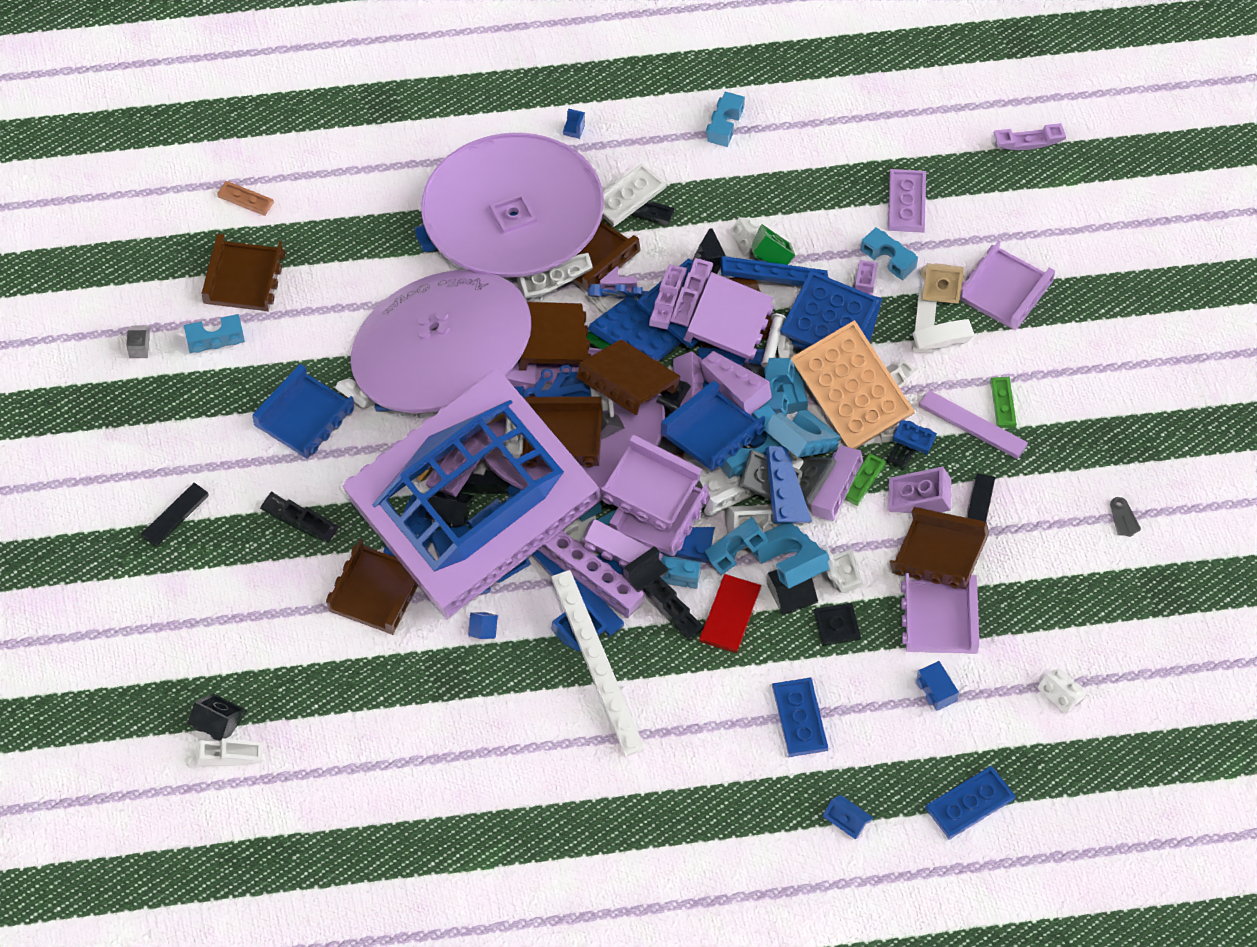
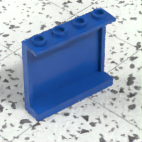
M299 364L253 413V423L257 428L308 459L311 454L317 452L323 441L328 440L332 431L340 427L343 419L353 412L354 399L352 396L346 399L309 376L306 367Z
M713 380L661 422V435L713 471L717 467H721L728 458L735 456L738 450L743 446H747L754 437L763 433L765 416L758 420L720 394L719 384Z

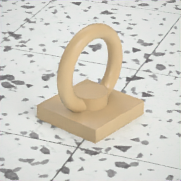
M927 263V265L923 266L920 270V275L924 279L922 300L959 304L962 281L964 279V267L937 263Z

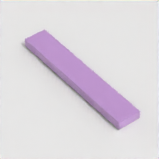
M930 390L919 404V407L1016 459H1019L1027 447L1028 442Z

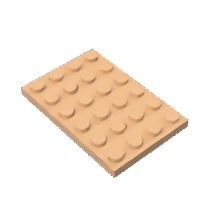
M855 320L791 357L796 370L837 433L841 436L846 447L856 449L897 425L901 420H905L915 414L914 409Z

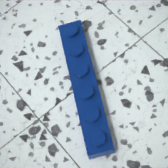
M722 256L720 260L721 275L799 286L804 285L811 270L828 277V270L726 256Z

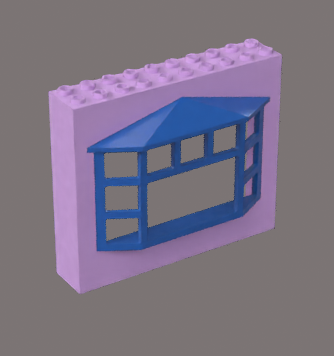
M498 368L486 373L484 379L473 383L468 391L457 395L451 404L441 407L435 416L424 420L418 429L411 430L406 438L395 442L390 450L379 454L373 463L363 466L357 475L349 477L344 482V485H342L350 502L446 620L601 501L600 489ZM504 413L516 429L497 437L487 424L499 414ZM482 428L492 442L472 456L462 443ZM521 434L534 450L516 459L504 446L503 442ZM457 447L467 461L447 475L437 462ZM498 448L529 485L462 537L457 538L427 500L493 449ZM536 456H540L553 472L533 480L521 464ZM432 466L442 480L426 493L421 494L411 481ZM407 486L417 500L400 517L390 505L388 499ZM420 505H423L435 522L418 539L406 524V520ZM438 527H441L453 544L436 561L424 546V542Z

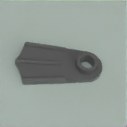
M1122 497L1113 498L1110 508L1117 535L1132 537L1135 533L1141 531V527L1128 502Z

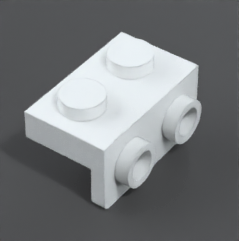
M739 217L731 228V232L744 256H748L751 253V245L760 227L756 218Z
M1059 667L1047 673L1038 686V689L1064 713H1068L1074 704L1084 700L1088 694L1081 685L1073 681Z

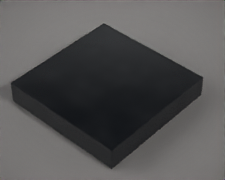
M852 603L813 610L822 646L861 639Z

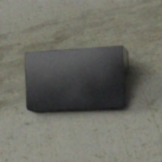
M655 546L624 567L623 577L637 592L642 591L668 573L667 567L659 560L660 551Z

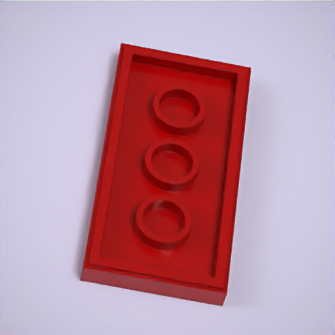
M724 574L699 642L737 653L762 585Z

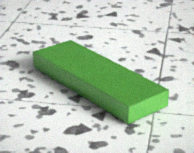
M1010 377L991 378L996 424L1000 428H1016L1017 423Z
M869 453L858 470L845 500L858 506L885 467L886 461Z

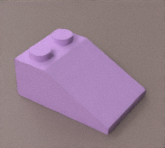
M938 467L889 478L888 510L890 512L911 513L914 507L937 512L951 511L950 476L944 467Z

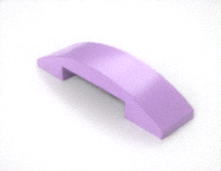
M1062 123L1044 125L1043 130L1012 133L1011 129L994 130L993 132L998 147L1010 150L1042 148L1066 139Z

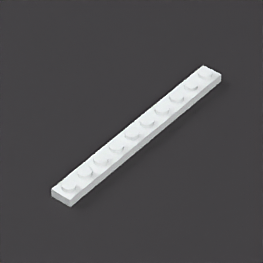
M568 570L552 576L553 585L625 757L644 751L643 742L571 571Z

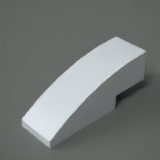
M969 319L942 323L912 333L918 350L947 348L952 344L967 343L975 336Z
M222 738L221 742L200 740L197 746V765L239 766L262 762V742Z

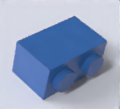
M940 661L918 670L916 683L921 690H924L928 703L931 706L933 705L936 711L958 701L959 691Z

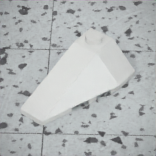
M589 253L575 255L569 261L548 271L517 277V282L525 299L541 296L593 269Z
M727 507L726 527L728 534L751 517L754 518L763 532L781 525L774 524L772 507ZM807 523L793 524L798 526L800 530L807 528Z

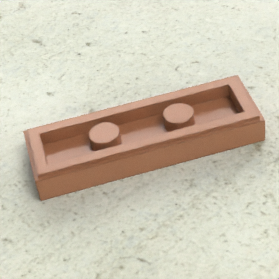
M225 181L217 193L218 198L266 216L274 204L273 199L229 181Z

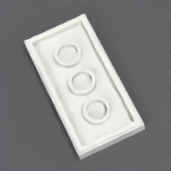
M643 163L639 164L603 191L604 209L602 217L615 227L667 188V183Z

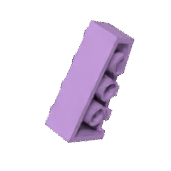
M713 351L701 361L703 378L709 384L713 380L717 382L722 395L748 414L752 415L754 411L758 410L772 398L770 382L724 356Z

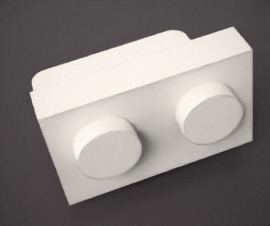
M826 544L822 545L823 550L829 555L830 560L828 564L830 569L827 570V574L835 588L838 587L841 593L864 585L851 549L833 556Z

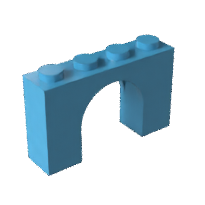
M766 405L754 411L752 416L757 420L765 416L764 426L766 427L772 415L776 413L769 405ZM763 431L760 435L764 441L763 445L755 449H739L737 454L728 458L720 468L729 479L734 476H740L743 473L750 450L766 455V448L768 446L783 445L766 431Z
M808 410L799 411L793 421L783 413L773 414L764 428V431L797 457L833 452L837 449L838 441L841 438L839 434Z
M781 524L764 532L769 542L755 552H752V555L761 564L781 554L796 552L797 554L776 564L779 580L788 588L830 569L828 553L822 550L816 542H813L807 534L802 533L798 526L793 524Z

